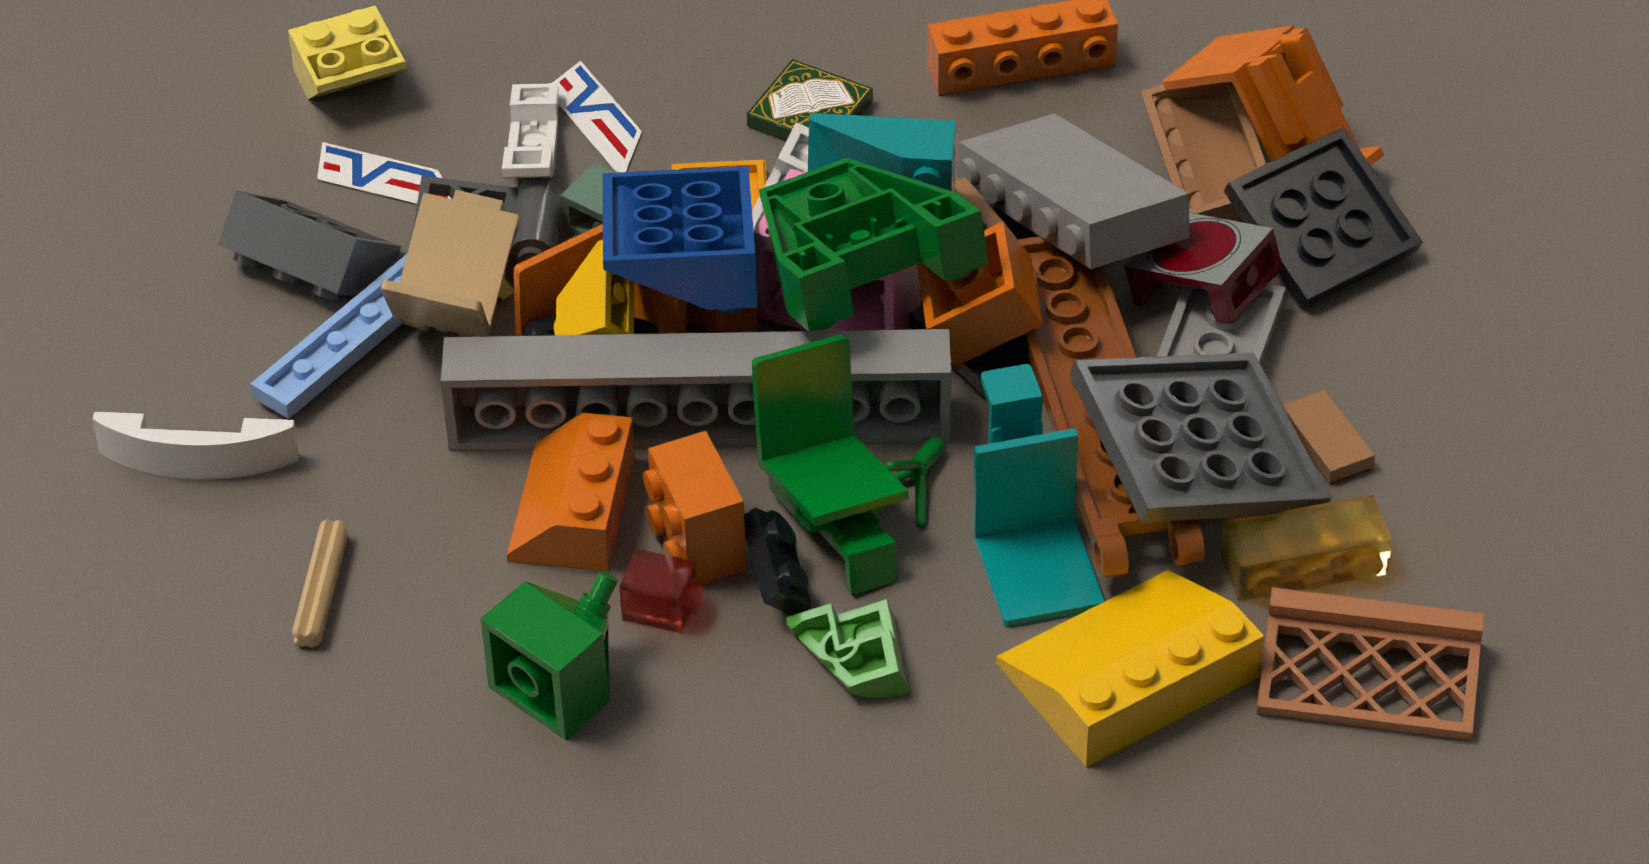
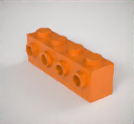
M1070 0L927 24V67L939 96L1116 66L1118 23L1108 0Z

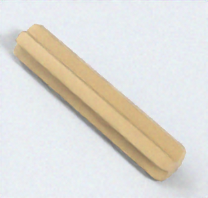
M326 519L320 524L292 629L293 641L299 647L308 646L315 648L322 640L348 538L347 526L341 520L332 521Z

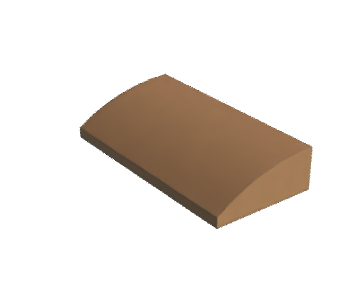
M1232 81L1166 90L1162 84L1142 90V99L1170 181L1175 186L1189 193V213L1244 223L1224 193V189L1228 182L1265 165L1266 162L1248 113Z

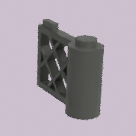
M421 176L414 226L423 193L449 196L453 199L455 190L503 200L506 212L519 214L508 259L513 268L517 264L558 245L562 215L560 198L562 191L551 180L532 178L524 181L518 188Z

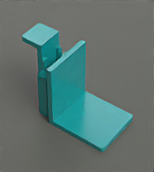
M1023 364L984 371L981 373V384L989 404L988 444L974 446L972 538L1004 627L1009 628L1081 614L1103 603L1104 598L1074 520L1078 433L1076 428L1043 434L1042 393L1031 365Z

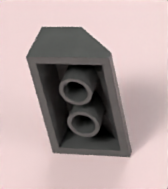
M237 190L218 243L219 246L234 251L233 260L257 269H260L263 263L274 268L273 277L295 285H300L302 279L314 284L312 293L337 302L340 301L342 295L355 297L368 287L396 259L401 249V246L288 200Z

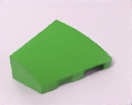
M887 599L838 615L830 603L786 617L790 631L852 694L867 698H892L910 694L894 615Z

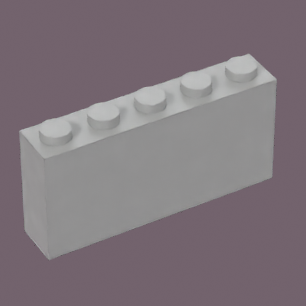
M1055 113L959 142V161L956 166L959 179L963 177L968 179L987 203L1090 269L1189 238V193Z

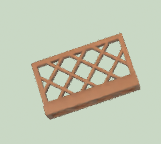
M1272 587L1256 714L1471 741L1485 613ZM1277 634L1300 636L1309 645V648L1290 660L1276 645ZM1339 641L1354 643L1363 654L1342 666L1329 652L1328 648ZM1391 648L1406 649L1416 661L1396 673L1380 655ZM1445 654L1468 657L1467 669L1451 680L1434 663V661ZM1318 655L1333 674L1313 686L1298 668ZM1275 660L1280 665V667L1273 671V664ZM1371 662L1387 680L1367 693L1351 675ZM1425 669L1441 687L1420 699L1405 681ZM1287 675L1304 692L1293 701L1269 698L1271 686ZM1342 682L1358 700L1346 708L1331 706L1322 694ZM1466 683L1464 695L1458 688ZM1395 688L1411 707L1401 714L1385 713L1375 701ZM1449 695L1463 710L1462 722L1440 720L1429 708Z

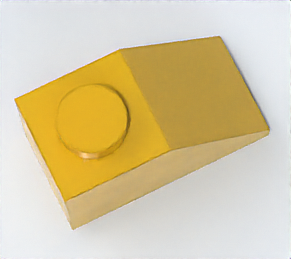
M603 240L595 244L556 298L555 335L634 334V281L603 270Z

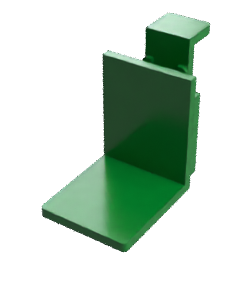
M843 334L754 358L752 360L758 465L769 476V489L809 533L819 531L845 560L846 587L852 594L894 583L897 580L896 542L880 526V521L874 515L885 512L884 506L908 500L909 495L907 488L854 435L849 340Z

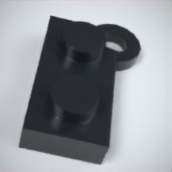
M756 507L744 514L745 538L763 602L792 616L808 611L812 608L806 587L808 585V578L804 569L800 566L794 545L796 536L792 527L781 514L774 510L765 512Z

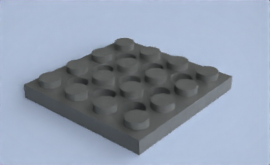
M1254 353L1074 361L1069 373L1071 380L1142 523L1325 512L1331 496Z

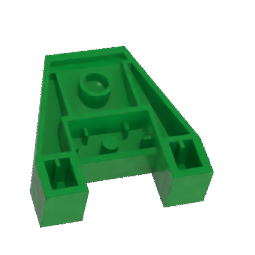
M844 158L759 189L787 313L809 332L829 329L835 326L837 321L855 315L850 289L919 263H923L944 281L964 278L972 270L989 264L981 211L953 191L849 158Z

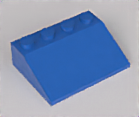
M749 166L603 173V270L706 310L719 309L726 313H737L746 308L758 307Z

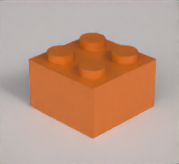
M1004 221L984 230L989 264L972 270L964 278L944 281L923 263L917 264L926 329H949L950 357L955 366L974 357L981 356L985 352L1043 325L1032 258Z
M703 431L648 448L649 470L643 472V480L652 505L645 507V513L652 534L654 536L661 534L665 541L663 548L670 569L673 572L680 571L688 589L747 571L744 501L707 432Z

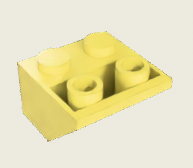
M376 5L288 30L294 72L308 99L396 75L406 69V62Z

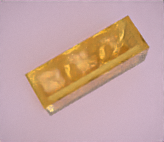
M1368 495L1284 510L1265 516H1250L1223 521L1220 556L1237 600L1243 601L1271 597L1272 587L1290 590L1317 589L1326 585L1359 579L1367 580L1375 576L1386 575L1389 568L1392 538L1374 496Z

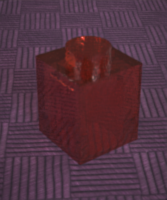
M635 549L619 586L622 621L682 633L689 614L696 615L698 613L703 596V585L696 582L695 561Z

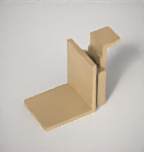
M455 190L453 199L423 193L400 283L383 279L381 292L392 316L403 318L405 325L417 327L421 331H429L431 327H434L436 331L456 332L459 337H488L514 240L519 214L506 212L503 200Z

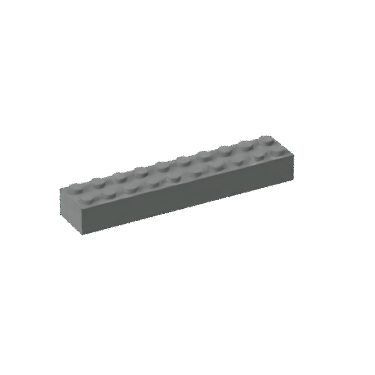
M949 329L444 337L441 389L449 451L534 449L537 441L581 413L632 417L634 447H654L703 431L707 432L714 446L757 445L752 360L759 356L843 334L850 342L854 435L863 444L926 443L931 437H937L943 442H950L951 357Z

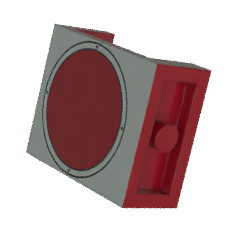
M1189 213L1188 239L1134 255L1124 265L1134 305L1143 306L1164 282L1205 289L1209 295L1215 321L1232 325L1283 266L1273 228Z

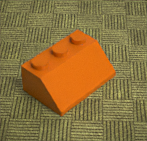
M581 413L535 443L507 551V562L609 571L635 461L632 417Z

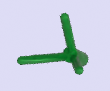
M937 437L929 438L911 460H896L886 463L888 471H898L893 475L900 482L907 478L915 480L916 525L919 528H923L926 525V472L945 452L944 442Z

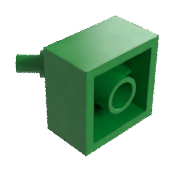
M599 571L589 593H582L579 600L524 581L480 618L488 687L564 740H567L609 703V621L607 614L611 606L608 604V601L619 580L604 571Z

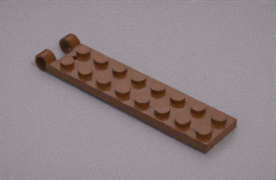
M1040 236L1018 239L1032 258L1043 325L1021 337L1042 393V399L1053 431L1057 432L1076 428L1078 433L1075 496L1092 543L1094 563L1099 577L1104 578L1128 573V553L1123 536L1167 530L1170 553L1176 566L1203 562L1205 556L1204 540L1200 525L1196 520L1141 522L1069 375L1075 360L1137 358L1104 267L1099 266L1090 269Z

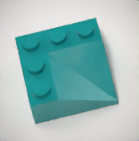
M810 113L808 172L844 158H849L955 192L956 121Z

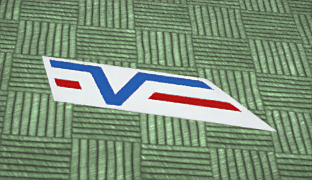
M579 61L552 82L559 85V106L616 172H626L642 131L587 67Z
M322 142L317 180L417 204L421 176L442 178L436 169ZM436 195V196H440V197H445V198L452 199V198H450L449 196Z

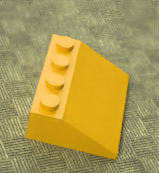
M1166 570L997 655L996 664L1083 765L1088 767L1258 679L1261 675L1264 635L1232 601L1170 570Z

